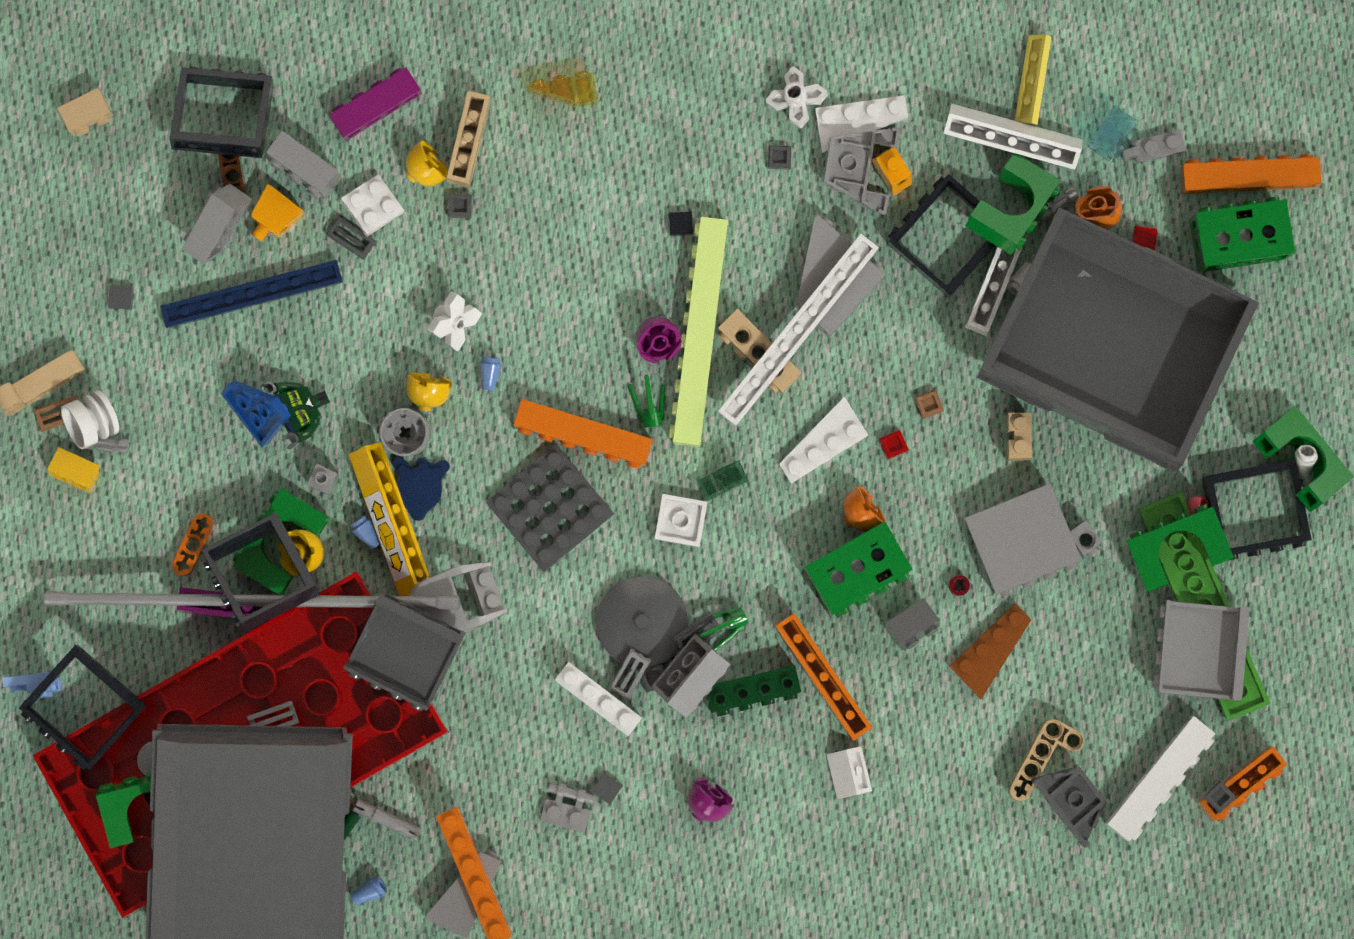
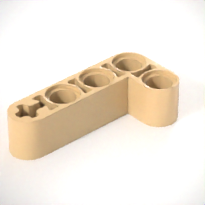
M74 350L66 352L16 383H6L0 386V407L5 414L13 415L81 375L85 368Z
M1051 719L1045 721L1041 725L1009 785L1008 794L1016 801L1028 799L1035 787L1031 779L1041 776L1056 746L1058 745L1068 751H1077L1084 743L1082 734L1058 720ZM1050 723L1055 724L1058 728L1057 734L1053 737L1049 736L1046 732V727ZM1070 734L1078 738V743L1073 748L1067 744V737ZM1040 743L1044 744L1047 748V752L1043 757L1038 756L1035 752L1036 746ZM1028 764H1033L1036 768V773L1032 777H1028L1024 771ZM1021 776L1024 780L1031 781L1030 785L1025 783L1022 788L1025 794L1017 797L1014 787L1021 786L1023 782L1019 780Z

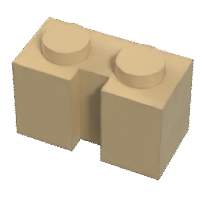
M99 88L57 108L73 136L76 134L77 136L84 135L89 132V126L95 123L97 126L104 125L110 121V117L114 116Z
M1008 413L1006 415V434H1012V440L1006 442V461H1030L1032 459L1031 413Z

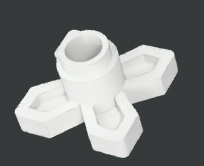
M792 66L784 76L787 85L785 89L773 90L767 97L766 103L776 111L789 108L790 121L797 127L802 128L809 120L806 105H820L828 96V92L819 84L804 87V74Z
M450 292L444 305H440L435 309L428 331L439 338L445 336V343L454 350L459 351L465 342L464 328L475 325L482 313L471 305L464 307L465 299L454 292Z

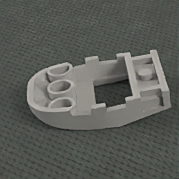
M490 562L460 565L439 571V573L419 581L410 593V596L420 597L458 596L452 577L466 573L480 617L466 621L461 603L459 610L418 609L466 633L507 613V609H504L494 581Z

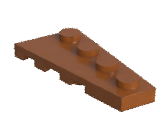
M1015 603L949 666L980 700L1026 630L1031 619Z

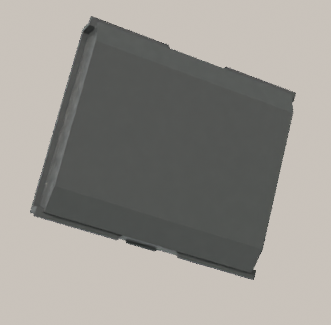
M1058 208L976 378L1046 412L1052 410L1104 435L1105 440L1177 474L1187 458L1259 302L1173 262L1171 258L1150 248L1139 246L1062 208ZM1082 270H1084L1092 277H1087L1085 275L1083 277L1077 276L1082 272Z
M157 724V730H153L150 810L154 812L151 826L153 866L148 870L146 939H344L346 872L342 870L344 819L345 815L349 813L353 736L352 733H347L346 727Z

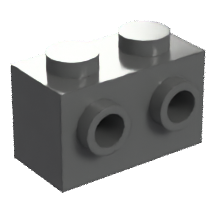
M924 598L885 622L886 630L901 651L905 648H913L919 643L920 638L925 635L927 637L933 635L938 630L937 627L940 626L939 618Z

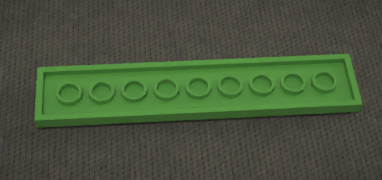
M1182 492L1138 509L1147 532L1152 531L1151 526L1164 521L1165 525L1173 523V517L1186 513L1187 517L1191 515ZM1176 531L1165 537L1159 548V560L1176 601L1230 607L1201 540L1193 533L1187 531ZM1247 647L1242 700L1218 699L1226 721L1270 704Z

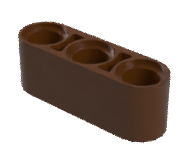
M218 154L223 187L231 184L247 195L241 156L225 159L223 154ZM230 172H238V178L235 181L227 180Z

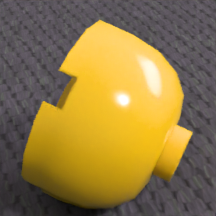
M425 141L416 144L408 152L406 157L408 171L406 175L413 183L417 182L425 187L436 186L447 178L448 169L443 160L441 159L439 162L434 155L436 150Z
M410 373L406 379L407 397L412 403L418 405V409L431 411L432 407H439L448 399L452 386L450 379L440 376L439 381L437 378L430 377L431 374Z
M309 530L287 532L310 573L315 571L322 563L324 557V548L319 537ZM280 542L278 552L282 553L283 558L280 559V563L286 572L297 576L298 573Z

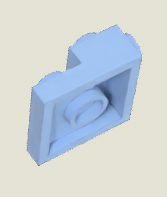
M50 672L2 678L3 687L10 688L11 691H27L28 694H31ZM58 677L40 698L53 697V692L62 691L61 678Z

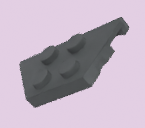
M1075 766L1031 779L1032 783L1082 847L1086 848L1089 845L1088 839L1092 829H1096L1099 815L1103 812L1107 801L1080 767Z

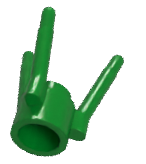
M646 374L644 379L648 409H644V414L632 384H628V389L639 416V423H643L644 428L661 426V420H664L665 385L661 386L659 410H657V408H653L649 376Z
M733 607L727 611L713 614L715 618L727 616L725 617L726 621L706 630L699 636L703 638L727 626L731 630L734 629L713 647L717 651L736 634L744 631L743 626L749 623L742 608L740 607L735 610Z

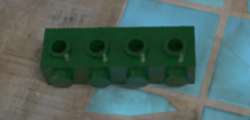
M794 665L714 684L707 697L711 714L716 713L717 717L730 714V709L739 707L740 712L753 709L752 704L761 702L762 706L774 704V699L783 697L784 701L798 698L797 693H801L796 666Z

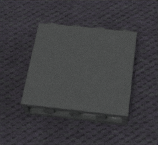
M383 591L379 595L366 626L343 669L348 671L347 674L355 679L363 678L369 681L368 685L378 690L383 688L390 692L389 695L397 700L404 699L410 702L411 707L420 711L423 709L427 711L466 632Z

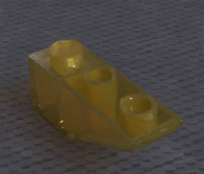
M588 71L577 72L575 76L566 78V75L553 77V81L548 82L535 80L530 82L531 85L526 86L528 94L576 108L599 103L593 73L588 74Z

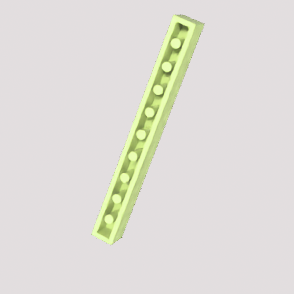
M701 217L700 223L696 222L694 236H698V244L693 245L691 258L696 260L695 268L690 267L689 281H693L692 290L687 289L686 303H690L689 312L684 313L683 325L687 326L686 335L682 334L680 348L685 349L684 357H679L677 370L682 371L681 380L676 379L675 393H679L678 402H673L672 415L676 416L675 425H670L669 438H673V444L700 447L728 225V220Z

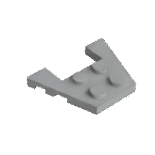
M900 128L829 137L822 182L874 212L886 215L889 195L867 191L874 145L897 148Z

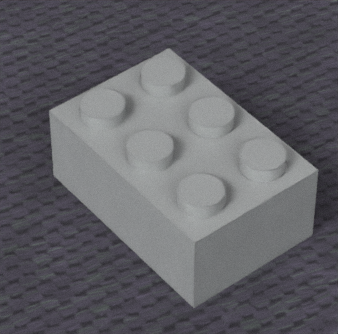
M281 131L266 152L272 167L281 173L284 170L288 172L287 175L294 183L299 186L302 183L306 185L305 188L317 199L321 196L326 200L342 179L337 169L284 131Z
M231 184L223 188L219 187L214 193H209L204 200L206 206L194 218L193 222L196 224L183 238L185 243L182 250L203 264L220 255L252 198Z
M694 634L651 688L667 704L687 718L690 713L696 710L698 703L703 697L710 693L712 686L726 673L727 668L731 664L710 645Z

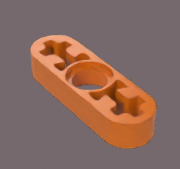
M201 513L193 518L172 563V568L176 574L187 576L194 570L202 549H204L214 528V521L209 515ZM204 518H207L206 523L209 526L208 528H203L200 533L205 535L202 539L198 535L191 534L193 530L198 532L200 528L197 524L198 520L203 521ZM192 538H196L200 544L196 551H189L187 548V542ZM183 550L189 555H195L193 560L188 558L186 562L189 566L188 570L183 569L180 572V567L177 564L179 561L183 562L186 557L181 555Z

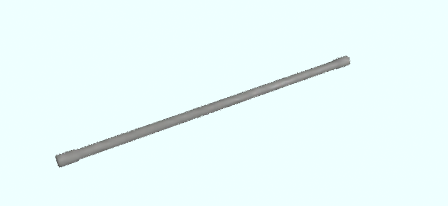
M46 591L44 597L45 605L225 606L220 597L224 594L68 593ZM286 595L233 596L239 606H267ZM318 595L297 607L374 608L379 596ZM394 596L416 608L460 609V596Z

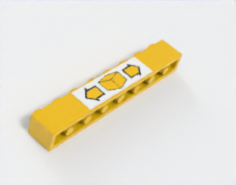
M382 442L364 446L348 455L399 596H410L412 588L419 581L430 577Z

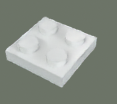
M379 174L341 198V202L366 237L404 213V209Z
M662 494L655 540L700 547L708 502Z

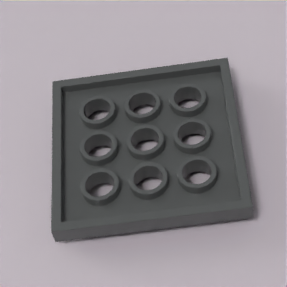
M556 444L486 502L544 573L614 515L612 510ZM550 470H556L560 474L559 480L555 483L549 482L546 478ZM536 484L542 488V493L539 497L530 496L529 488L532 485ZM566 487L574 490V497L570 500H564L561 497V491ZM516 499H521L525 505L524 509L520 512H515L511 508L512 502ZM547 502H553L557 506L556 512L552 515L546 514L543 510ZM579 505H586L589 509L588 515L584 518L576 515L575 511ZM532 516L539 520V526L533 530L526 526V520ZM563 519L571 522V529L568 532H561L558 529V523ZM545 534H550L554 538V542L550 547H544L540 542L541 537Z

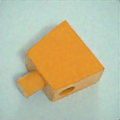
M895 147L889 148L872 158V164L892 196L912 185V174Z
M268 184L251 214L252 219L258 223L251 232V235L260 242L263 241L269 232L279 238L305 213L300 207Z

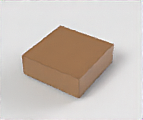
M937 390L914 398L922 419L944 412Z

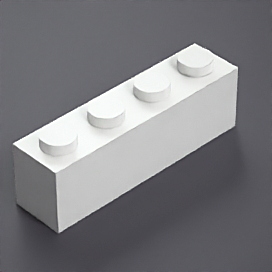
M999 247L996 248L965 328L984 336L988 334L1021 250L1016 248L1014 253L1010 255Z
M570 662L567 663L555 679L561 686L628 737L642 719V717Z

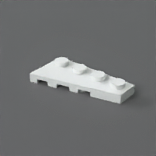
M905 95L815 108L822 153L827 152L829 137L881 130L908 119Z
M845 397L779 464L791 484L868 436V433Z

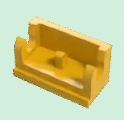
M59 447L47 468L50 476L90 494L100 474V465Z

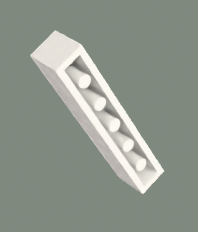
M952 103L944 129V134L1074 170L1079 160L1083 139Z
M1190 716L1105 824L1124 840L1130 842L1133 839L1135 841L1143 832L1141 829L1142 825L1146 821L1149 823L1157 814L1155 810L1160 803L1164 805L1172 794L1169 791L1173 786L1176 785L1178 787L1186 777L1184 772L1188 767L1192 769L1198 763L1200 752L1203 749L1205 751L1208 750L1213 744L1214 739L1212 737L1215 733L1195 716Z

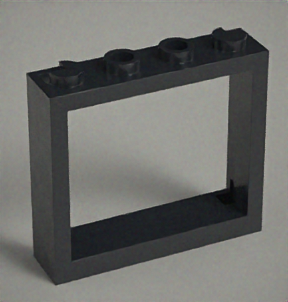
M182 67L169 137L171 149L262 158L274 88L272 76L263 73L247 74L242 71L226 72L220 69L206 70L198 67ZM188 83L263 90L255 139L181 132L180 126Z
M948 174L945 179L941 176L933 185L935 190L930 195L926 193L919 200L918 204L920 207L915 212L912 210L908 212L903 218L905 222L900 229L895 227L887 236L890 238L887 245L947 298L955 292L995 245L986 241L948 285H945L898 242L947 187L973 210L976 208L980 201Z
M1295 459L1202 477L1209 508H1214L1223 530L1215 484L1289 471L1301 535L1230 548L1234 556L1230 560L1239 559L1238 554L1247 553L1248 557L1261 555V550L1269 549L1270 553L1283 551V546L1292 545L1293 549L1306 546L1305 542L1312 540L1305 506L1296 496L1302 489Z
M276 512L202 549L205 559L201 561L207 572L212 571L214 577L211 580L216 590L221 589L224 595L220 597L226 608H232L234 613L231 614V618L236 627L241 625L244 633L320 595L316 583ZM275 532L304 587L244 617L215 561Z
M74 645L22 703L19 709L22 711L21 715L29 723L34 721L40 727L38 731L47 739L52 737L58 742L55 746L64 754L69 752L75 757L73 762L77 766L79 765L83 770L85 768L90 770L146 709L147 705L82 647ZM75 658L134 709L91 759L32 707Z

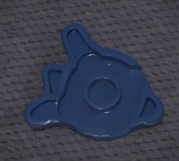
M397 457L393 460L392 464L398 473L397 487L412 519L421 521L439 503L443 490L442 479L449 471L450 464L446 460L431 464L424 458H419L416 466L410 467L402 457Z

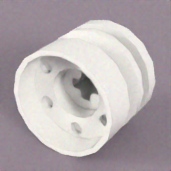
M100 390L91 392V395L83 396L82 403L79 400H74L61 407V416L66 430L80 449L96 444L98 436L101 439H107L109 435L113 436L119 432V423L115 411L107 397Z

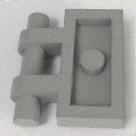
M550 783L548 792L557 794L555 801L546 799L540 821L585 833L591 811L582 808L583 802L593 804L595 795L586 793L587 790L580 789L578 791L567 788L565 784L560 783L556 785ZM563 797L576 799V805L572 806L562 803Z

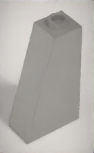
M487 849L485 853L481 851L479 855L492 884L502 860L498 859L499 854ZM461 875L426 914L425 919L467 938L478 915Z

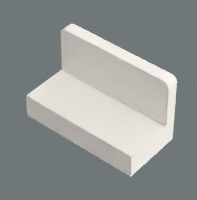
M861 746L827 754L837 799L872 791Z

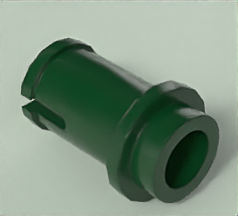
M350 809L344 819V840L347 837L350 838V832L361 818Z

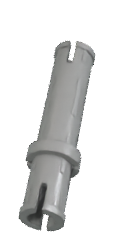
M360 798L358 799L353 812L371 819V822L374 824L376 822L416 841L422 827L382 810L383 807L381 806L376 807Z

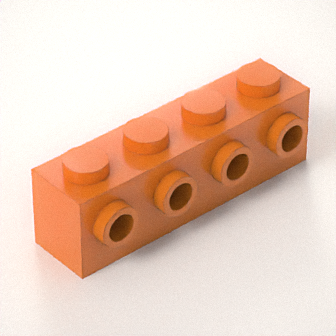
M1268 746L1222 782L1237 798L1221 813H1218L1203 797L1196 803L1210 821L1218 820L1220 822L1230 814L1228 811L1232 807L1236 806L1238 808L1248 800L1246 797L1250 793H1257L1266 786L1265 782L1268 779H1275L1284 772L1283 768L1288 764L1274 746Z

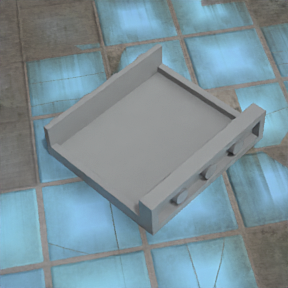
M1051 484L965 518L996 595L1001 594L1004 597L1014 593L1013 588L1022 585L1023 589L1036 584L1034 579L1042 576L1044 580L1054 577L1059 569L1065 568L1066 571L1079 567L1077 562L1082 560Z
M1165 600L1163 605L1159 606L1158 617L1162 619L1161 628L1158 627L1156 640L1160 641L1159 651L1156 650L1154 663L1158 664L1157 674L1154 673L1152 686L1156 687V693L1241 701L1250 608Z

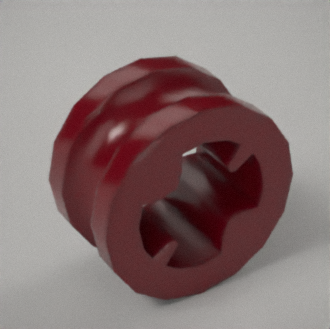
M957 575L949 582V590L955 596H962L970 589L969 580L965 576ZM958 579L959 582L961 579L965 582L963 585L965 590L963 592L961 590L955 591V580Z

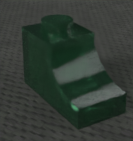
M738 460L697 480L706 502L747 484L749 480Z

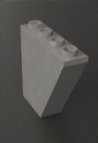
M817 214L814 217L796 304L798 310L801 309L852 245L849 243L850 238L842 231L838 233L832 227L834 224L826 216L821 218ZM868 261L817 325L824 334L830 338L885 277L883 267L876 261L873 263Z

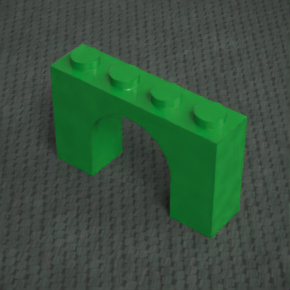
M1016 153L1011 156L1004 166L999 180L1011 186L1025 197L1029 211L1021 215H1008L981 199L965 225L966 228L1010 255L1014 253L1016 248L1021 250L1027 240L1025 237L1027 232L1032 234L1038 224L1036 221L1038 216L1043 218L1049 208L1047 205L1049 200L1054 202L1060 193V190L1057 188L1061 182L1055 176Z
M1296 406L1282 415L1252 441L1266 459L1284 445H1293L1298 448L1302 445H1310L1316 449L1318 458L1313 466V478L1308 485L1296 494L1310 513L1324 504L1354 477Z
M281 488L279 492L275 491L269 500V503H271L269 509L262 511L257 522L276 512L282 523L296 524L319 537L330 518ZM265 537L245 546L243 550L239 549L232 560L235 562L233 567L278 595H283L294 576L277 567L267 558L264 551Z
M1206 504L1195 508V514L1187 517L1186 513L1173 517V523L1165 525L1163 521L1151 526L1152 531L1144 534L1140 530L1129 535L1131 539L1127 540V543L1147 592L1169 584L1159 560V548L1165 537L1173 532L1187 531L1196 535L1203 543L1212 567L1234 558L1213 507L1208 508Z
M151 772L147 773L146 777L143 778L130 777L124 779L123 783L116 785L106 783L101 785L100 789H96V798L110 848L133 843V833L127 809L136 796L151 792Z

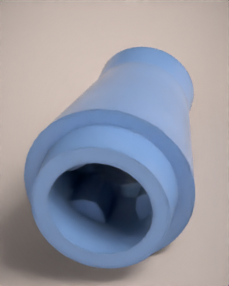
M482 357V362H479L482 389L495 390L502 366L500 358Z
M365 515L350 525L353 529L351 532L369 550L374 549L380 544L371 519H368Z
M379 876L376 878L371 877L357 890L352 892L351 897L354 903L359 905L383 898V894L387 893V889Z

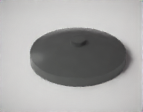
M632 577L613 586L602 599L596 618L597 633L605 650L618 662L623 664L631 648H633L638 654L641 653L643 657L651 659L647 667L650 668L668 661L678 652L679 648L673 637L688 627L687 611L679 594L667 583L652 577ZM632 657L627 666L632 667L636 659ZM639 662L637 668H642L644 663Z

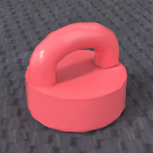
M1193 496L1186 503L1191 515L1195 514L1194 509L1207 504L1209 508L1208 500L1205 496Z

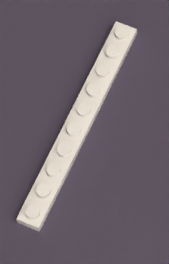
M860 234L720 408L718 412L735 426L738 425L879 249L878 246L864 235Z

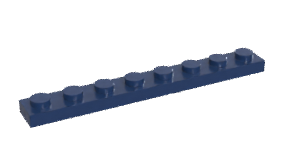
M334 260L161 305L160 307L165 327L168 329L341 284L343 280L338 261Z

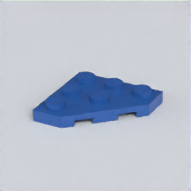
M236 380L229 383L221 393L261 448L272 440L291 416L287 407L277 397Z

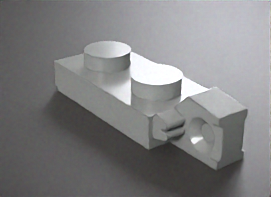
M1178 129L1137 140L1131 143L1132 148L1122 150L1121 154L1123 161L1135 158L1136 163H1145L1186 152L1181 130Z

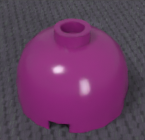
M659 316L644 320L635 333V344L639 354L651 363L672 359L678 353L682 341L677 326L669 319Z
M697 778L688 793V805L692 810L693 817L701 822L704 820L707 822H717L725 818L734 807V804H731L733 801L732 797L719 785L716 784L715 789L707 784L708 779Z

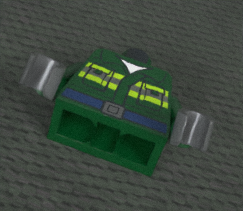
M287 381L278 383L265 382L260 385V387L268 389V394H275L273 396L277 397L287 407L291 415L284 424L288 434L282 439V441L289 439L292 442L287 448L290 450L297 443L312 437L322 418L319 407L330 403L326 391L324 390L312 395L308 386L305 387L302 383Z

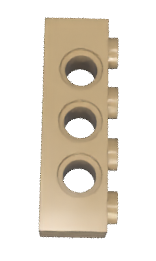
M471 91L467 92L447 174V182L467 188L471 186L491 104V98L488 95Z
M738 309L718 327L720 332L718 337L726 345L731 343L736 348L734 353L742 361L747 359L752 364L751 370L760 360L752 356V350L761 348L765 353L772 345ZM739 332H745L749 339L744 343H740L736 340L735 336ZM789 360L768 387L774 393L779 391L783 394L802 375V372Z

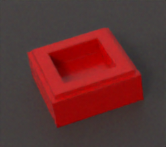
M1134 226L1132 242L1155 251L1157 228Z
M900 430L879 438L888 460L909 451Z

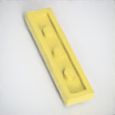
M1028 35L1015 121L1038 125L1052 38L1049 35Z

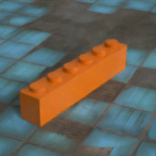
M1313 154L1299 155V158H1290V155L1277 156V159H1268V156L1254 157V160L1246 161L1245 157H1235L1231 161L1223 162L1222 158H1213L1205 163H1200L1199 159L1187 160L1180 167L1182 194L1318 188L1322 184L1320 157H1313Z
M521 399L514 422V427L518 428L517 432L530 436L531 433L540 435L539 439L552 443L553 439L561 441V446L574 449L577 446L583 448V453L592 456L600 453L605 455L604 459L616 463L620 459L627 462L626 466L639 469L640 466H646L653 443L651 438Z
M793 613L775 626L776 630L850 739L854 741L873 727L796 614Z
M456 807L437 815L438 823L487 939H507L512 937L513 934L460 808Z

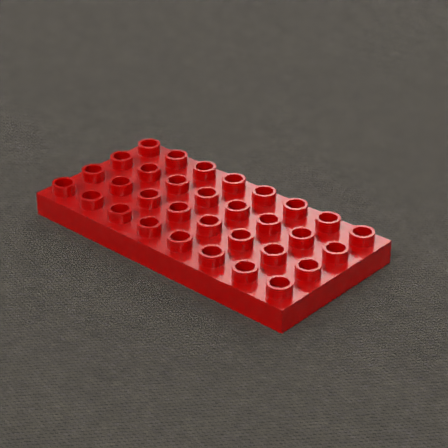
M357 571L319 592L320 595L372 596L360 573ZM295 607L137 696L147 705L146 709L90 770L87 768L83 770L79 765L77 766L73 762L75 757L69 752L64 754L55 746L58 742L32 755L122 918L147 906L148 870L153 866L151 826L154 812L150 810L151 792L136 796L128 806L127 814L133 833V843L110 848L96 798V789H100V786L106 783H113L114 785L123 783L124 779L136 777L137 779L146 777L138 767L137 757L140 749L145 744L152 742L153 730H157V724L250 726L247 716L292 701L299 720L298 724L292 726L346 727L347 733L353 734L350 789L449 733L433 703H431L427 711L424 709L422 711L410 706V702L404 699L397 700L389 695V691L383 688L381 690L375 689L368 685L369 681L363 678L355 679L347 674V670L343 669L374 608ZM125 702L65 737L91 759L134 709ZM288 707L254 719V721L258 723L289 712L290 709ZM289 716L264 726H277L291 721L293 718Z

